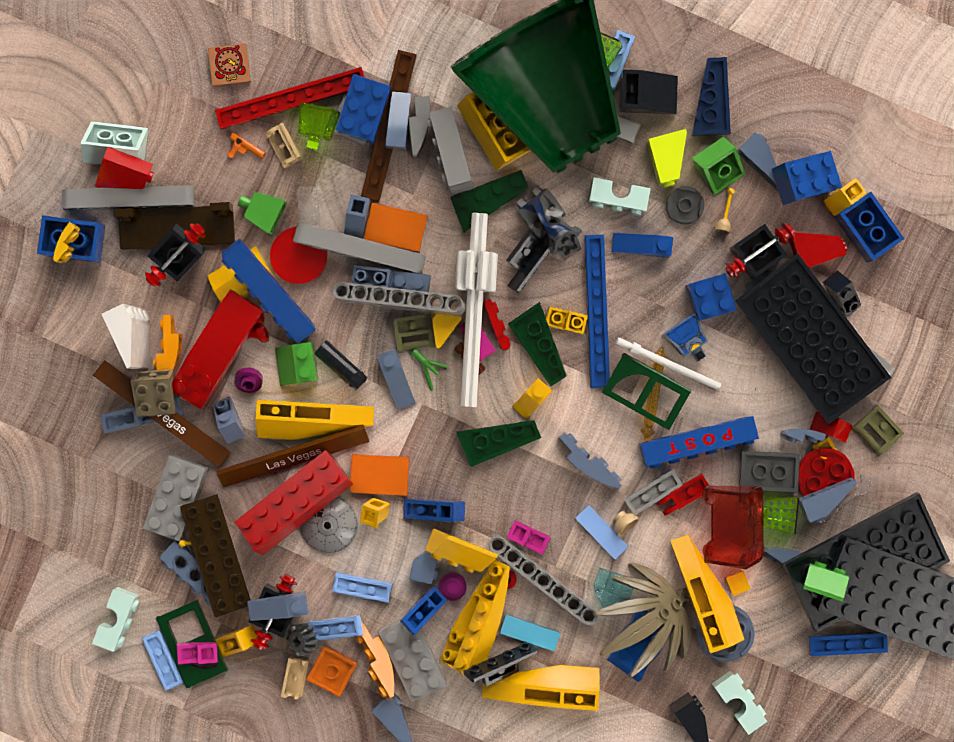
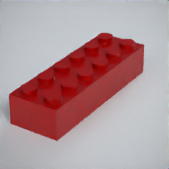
M325 450L238 518L235 524L254 552L264 555L351 487L353 482L334 456Z

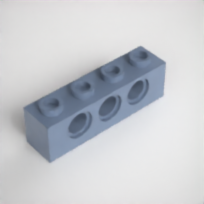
M174 540L159 557L162 560L161 563L167 569H173L177 573L176 577L182 582L186 581L191 585L190 589L197 595L201 594L205 598L206 604L211 607L202 576L199 580L192 576L193 570L200 572L194 551L188 546L180 547L179 541ZM179 557H183L186 560L185 567L178 564Z

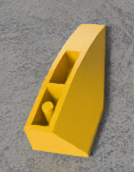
M257 400L255 418L257 438L299 440L337 433L363 424L364 427L373 426L375 407Z
M685 535L670 540L707 651L713 653L745 640L731 600L690 536Z
M497 560L491 563L453 624L439 660L440 662L464 674V670L488 659L502 617L510 566Z
M555 665L520 671L488 686L482 685V698L536 706L598 711L600 693V672L598 667Z

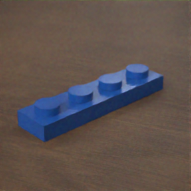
M880 632L808 636L810 656L888 652L887 635Z

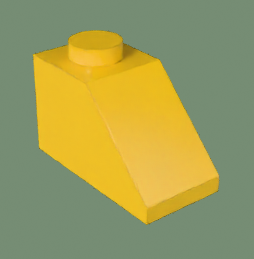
M854 178L824 200L826 208L836 216L864 196L866 191L857 178Z
M432 313L434 316L432 322L435 344L438 349L443 346L461 322L462 318L460 316Z
M537 378L512 407L527 419L552 390Z
M254 625L242 627L215 639L222 656L239 653L252 647L253 642H251V639H256L257 637L254 633L256 631Z

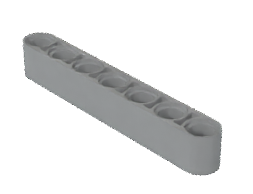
M194 186L144 187V189H63L62 203L63 210L194 207L195 192Z
M299 222L297 223L293 242L409 273L422 274L426 259L425 255Z
M339 282L333 287V295L344 303L453 316L463 314L466 308L463 300L456 295ZM346 288V295L340 297V291ZM361 291H365V296L359 299L358 294ZM384 293V298L381 301H377V295ZM398 295H403L402 301L395 303V298ZM417 297H421V303L414 305V300ZM440 299V305L436 308L432 307L434 300ZM453 302H460L458 309H451Z
M494 535L490 538L489 548L492 552L498 554L499 558L583 624L591 626L596 623L598 616L593 615L590 620L583 618L586 611L596 612L590 604L503 536ZM494 540H501L503 546L500 549H495L492 546ZM509 552H517L518 558L515 561H510L507 558ZM526 563L533 565V570L529 573L522 570L523 565ZM541 575L548 577L546 584L538 583V578ZM556 587H561L563 589V594L561 596H555L553 594V590ZM571 599L578 600V606L570 608L568 606Z

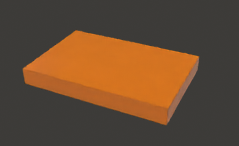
M372 203L364 239L420 253L428 215Z
M352 454L350 480L353 482V485L350 487V493L407 496L410 457Z

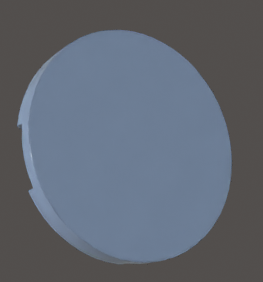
M735 605L733 607L745 640L731 647L709 653L697 623L696 636L699 646L705 654L716 661L729 662L746 655L754 642L755 631L750 617L745 611Z

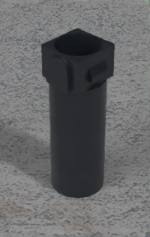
M328 340L315 351L314 354L355 391L367 380V376Z

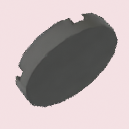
M690 186L676 188L671 192L666 201V211L669 217L679 224H691L697 221L704 210L703 197L698 190Z

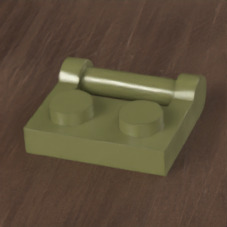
M431 313L393 319L398 353H404V350L429 346L430 348L436 347ZM426 333L429 336V339L402 342V337Z
M878 405L851 428L855 433L858 432L872 447L877 457L882 455L904 434ZM866 424L884 441L882 445H879L863 428Z

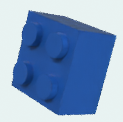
M726 273L686 285L693 313L696 314L699 321L736 311Z

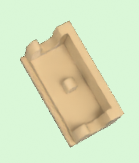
M283 122L266 132V136L284 169L302 160Z
M294 655L289 657L281 697L287 698L292 696L294 699L302 697L309 658Z

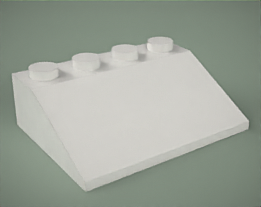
M121 304L102 313L126 368L148 369L150 325L148 321L150 318L146 310Z

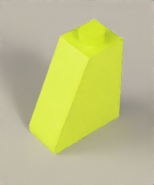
M686 129L650 138L647 141L658 186L664 185V188L673 186L680 178L687 135Z

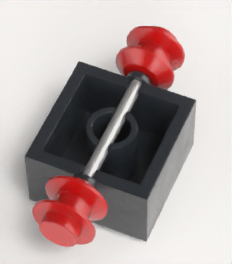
M176 223L153 248L148 257L159 267L151 266L152 272L145 273L146 281L151 286H161L160 280L167 279L165 272L178 282L203 255L206 249L200 244L198 239L199 237L205 238V230L197 223L195 225L191 223V230L189 231L184 230Z
M782 223V229L775 228V236H773L766 224L760 226L729 248L735 257H733L732 264L726 262L727 267L725 271L731 278L734 276L737 279L738 273L742 272L744 274L745 271L751 279L756 278L787 256L778 242L787 244L788 238L794 239V229L790 224Z
M285 574L279 577L282 582L281 584H276V587L267 583L259 599L294 593L291 588L292 585H297L295 578ZM294 617L250 621L249 619V623L262 628V630L254 632L257 637L256 639H251L253 646L260 650L269 648L267 641L273 639L269 632L284 638Z

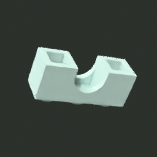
M593 178L588 203H592L593 207L603 208L608 206L611 207L612 211L622 212V209L629 210L630 214L641 215V213L647 211L651 188L631 185L628 196L618 198L612 193L613 181Z
M120 587L113 589L106 608L113 610L117 614V623L115 625L107 623L99 625L92 644L112 652L123 646L125 641L123 635L132 623L130 617L139 605V601H137L138 594Z
M729 671L713 682L712 685L725 703L734 698L742 700V708L734 716L749 735L767 722L764 717L766 712L760 704L756 706L752 701L755 697L749 689L745 691L742 687L744 682L738 673L734 675Z

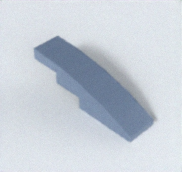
M180 397L174 398L176 412L184 416ZM135 407L100 415L104 434L155 422L149 416L138 417Z

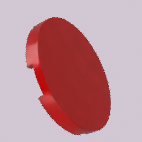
M292 227L281 232L274 240L270 250L271 265L277 275L289 283H309L318 278L325 270L328 261V251L293 242L296 227Z
M821 447L813 449L804 455L799 462L798 488L804 496L846 479H855V472L849 459L845 454L833 448Z

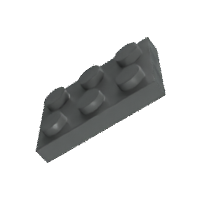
M741 451L739 489L798 492L800 454Z

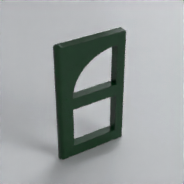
M623 353L602 393L670 430L692 390L632 356ZM628 376H647L649 380L635 404L612 392L615 385ZM656 382L680 394L665 421L642 409Z
M198 599L156 617V621L186 688H190L228 670L218 645V666L204 668L192 663L178 664L177 640L168 622L169 620L195 610L204 634L185 643L216 642Z

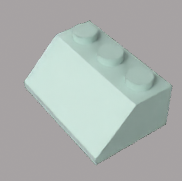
M91 121L80 143L83 162L101 164L108 147L144 160L148 128Z

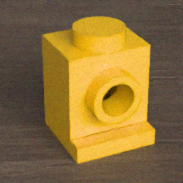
M376 498L370 499L362 505L360 523L378 528L379 523L388 518L390 503Z

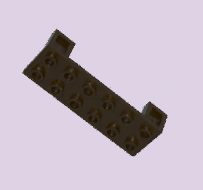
M230 202L210 203V206L153 210L113 209L114 217L119 220L121 250L154 248L176 223L184 230L189 231L191 230V223L194 225L197 223L205 230V238H198L201 245L235 242L233 204Z
M218 494L180 506L214 617L248 607L247 601L251 599Z

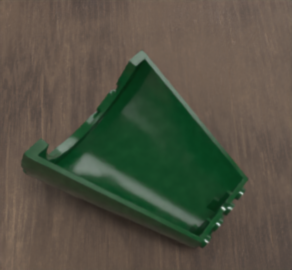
M558 0L491 37L489 41L478 45L451 65L453 72L553 173L564 171L569 163L581 161L584 159L583 154L586 152H590V154L597 152L601 149L600 146L602 144L614 142L618 139L617 136L621 134L594 0Z

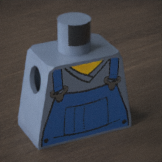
M695 313L662 334L681 356L685 357L691 353L697 362L706 357L700 346L708 341Z

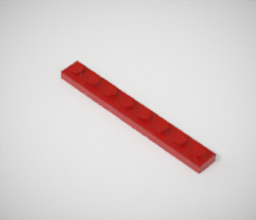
M362 67L217 109L215 113L221 130L347 93L353 74L364 77Z

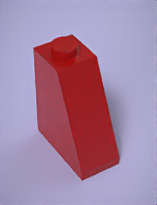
M108 147L100 166L95 187L144 189L146 183H151L154 172L151 171L153 164Z
M795 232L793 234L794 239L788 238L793 255L799 254L809 268L847 255V244L841 239V236Z

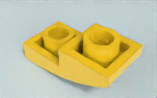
M71 222L65 227L57 242L53 258L57 263H65L71 258V252L74 248L69 243L74 242L79 236L78 232L81 229Z
M548 307L546 319L550 327L579 334L584 333L587 315Z

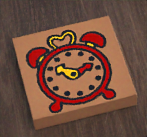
M246 43L208 48L213 87L251 83Z

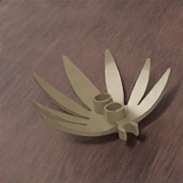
M629 563L628 566L650 582L632 577H613L612 580L633 589L655 595L656 598L627 600L594 612V616L631 614L650 609L647 614L617 635L599 655L610 654L636 644L662 625L628 677L635 676L653 660L665 644L672 629L663 671H667L675 659L680 639L681 659L686 657L690 645L691 625L687 611L683 606L684 603L690 602L689 597H684V592L687 590L683 588L676 593L671 584L654 570L640 564Z

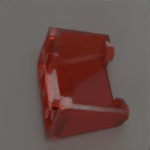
M714 485L704 487L702 499L705 504L711 505V541L703 547L704 563L745 570L759 563L764 554V494L762 487Z

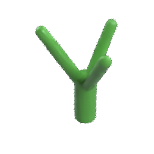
M414 349L411 355L422 364L429 388L432 391L434 388L428 368L435 375H439V372L431 365L445 369L447 365L428 360L417 349Z

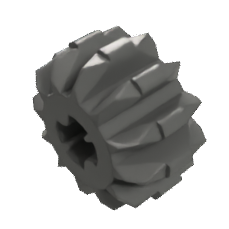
M308 623L296 624L287 631L289 635L286 638L289 641L287 647L292 648L291 653H296L297 657L307 656L317 648L316 644L319 640L316 638L317 633L313 632L314 626H309Z

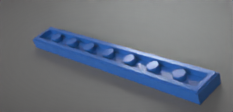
M604 234L584 236L590 388L605 387L610 378Z

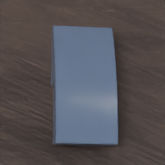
M786 429L781 431V434L785 435V440L793 443L803 441L804 436H806V440L813 443L817 441L823 442L826 434L806 429Z

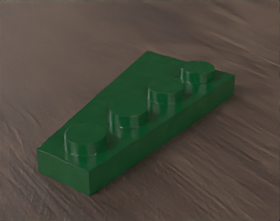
M522 170L450 197L463 233L471 228L472 213H485L489 216L528 189Z
M538 302L509 322L508 325L551 387L565 378L567 374L542 305Z
M534 420L456 431L470 467L541 438Z

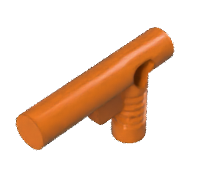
M235 133L231 134L230 140L234 141V145H232L231 150L227 153V156L233 159L237 151L245 154L247 150L261 159L266 155V152ZM238 139L242 140L240 144H237Z

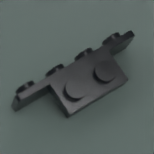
M528 230L506 259L508 263L518 270L508 284L510 289L519 293L525 287L532 274L537 271L543 259L548 256L550 239L547 233L541 239L534 232Z
M522 643L511 650H506L502 654L473 665L463 672L471 682L482 679V683L488 686L519 672L518 662L538 654V649L530 643Z

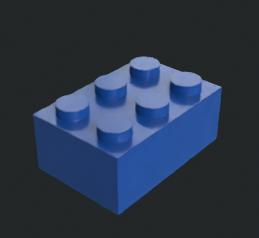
M353 74L336 131L374 144L391 92V86Z
M831 151L789 161L772 168L783 205L827 194L842 188Z
M872 192L865 194L854 204L834 216L866 263L874 261L905 239Z
M42 215L37 254L54 257L57 242L65 227L71 222L81 230L78 232V238L74 242L69 243L74 248L70 259L101 263L105 225L96 222Z

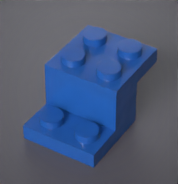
M644 610L634 613L624 629L647 614L648 611ZM662 625L636 644L610 653L607 660L629 675ZM660 650V651L658 652V654L653 658V660L660 654L661 650ZM647 666L632 678L639 682L643 678Z

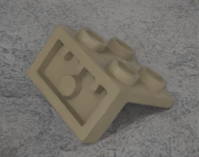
M174 369L134 373L131 379V386L138 417L175 414L176 407L172 389V382L175 377Z

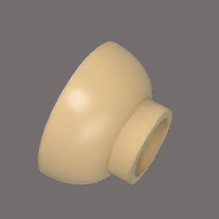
M625 511L620 512L613 519L616 535L620 537L635 526L639 518L631 513L626 514Z

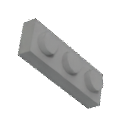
M671 469L624 498V501L632 514L637 515L683 484L674 470Z

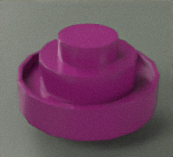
M242 368L236 372L234 384L242 392L254 393L262 387L263 376L254 368Z
M449 572L440 579L439 591L447 600L457 601L466 593V580L461 574Z

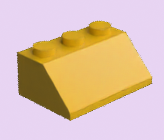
M257 246L251 248V252L276 279ZM225 265L207 275L213 291L220 302H222L230 289L244 298L249 296L248 286L245 283L241 284L234 276L236 274L232 268L227 269Z
M434 528L425 548L426 551L431 553L430 557L439 561L442 558L447 559L446 563L455 567L458 564L463 565V569L471 573L474 570L482 572L498 556V554Z

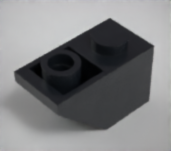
M838 270L823 281L827 293L846 317L861 306L852 281Z

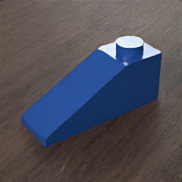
M614 233L612 252L669 258L672 255L673 237Z
M404 499L403 518L444 522L465 521V501Z
M434 586L411 606L400 622L412 635H415L447 602V599Z

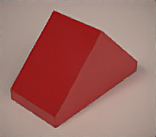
M819 412L815 413L810 426V430L826 434V436L846 443L852 428V424L839 418L827 424Z

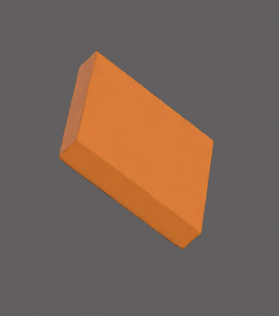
M324 644L306 680L340 697L358 662Z

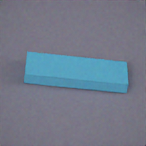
M507 614L500 630V634L551 651H555L560 636L558 631Z

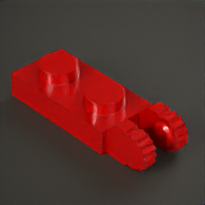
M491 299L483 301L501 349L508 350L511 346L510 339L503 333L506 330L503 320H498L496 313H499L496 301L493 303Z
M700 473L656 503L659 506L665 504L670 499L674 501L675 505L666 508L662 512L666 516L677 509L680 510L712 489L703 474Z

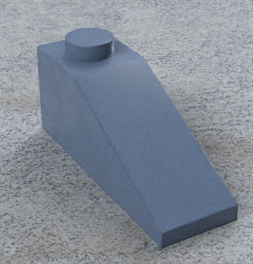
M754 132L737 152L778 191L772 168L777 165L770 146L766 143L767 139L762 134Z
M396 349L377 355L397 409L415 404Z
M849 478L801 497L799 505L805 520L813 524L823 521V517L828 516L857 484L856 480Z
M306 591L247 601L250 621L291 618L308 615L309 613Z
M395 693L389 701L386 698H382L373 706L371 712L400 742H413L403 705L401 704L402 700Z

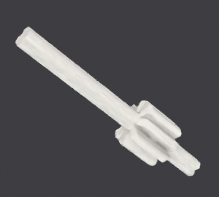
M472 213L470 250L457 252L455 289L467 292L460 406L477 407L483 293L496 291L498 254L486 251L488 214Z

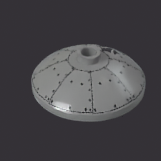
M337 497L302 524L300 528L303 538L313 549L323 553H334L343 550L353 541L357 533L358 520L353 507L346 500ZM325 522H329L331 524L330 529L325 528Z

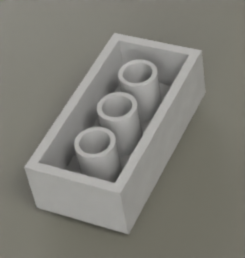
M452 106L429 112L431 119H428L427 122L432 136L435 135L432 140L436 153H440L437 159L441 171H445L442 178L446 190H450L452 195L474 189Z
M174 454L169 455L143 529L176 541L183 540L187 528L180 506L199 499L210 467Z
M401 619L380 628L378 633L412 703L446 687L447 680L423 629L421 628L415 635H412L400 622Z

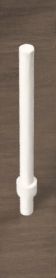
M618 338L616 341V345L627 349L629 353L635 356L638 354L716 390H719L721 387V383L643 349L641 345L635 342L630 343L621 338Z

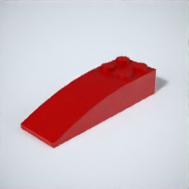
M230 289L173 379V392L200 410L207 406L258 321L263 309Z

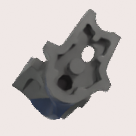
M536 186L530 193L533 199L528 202L525 198H521L516 202L519 208L518 212L523 221L539 238L546 231L550 239L549 251L552 255L560 254L566 260L573 252L582 249L578 241V236L582 233V230L576 226L571 227L564 221L563 217L566 215L564 210L547 188L542 190ZM550 207L556 208L555 211H549ZM540 222L541 227L537 228L534 223Z

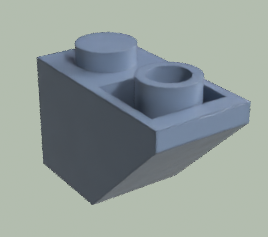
M356 195L350 196L344 234L363 239L371 206L369 198Z
M231 397L213 403L218 430L227 444L245 437L242 422Z
M428 551L421 553L413 560L409 580L432 584L433 579L437 580L439 569L436 568V563L439 560L430 557L431 553Z

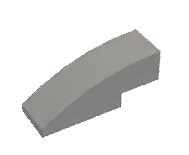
M430 96L415 97L416 117H409L414 159L418 158L427 138L429 129L427 120L430 119L429 112H431Z

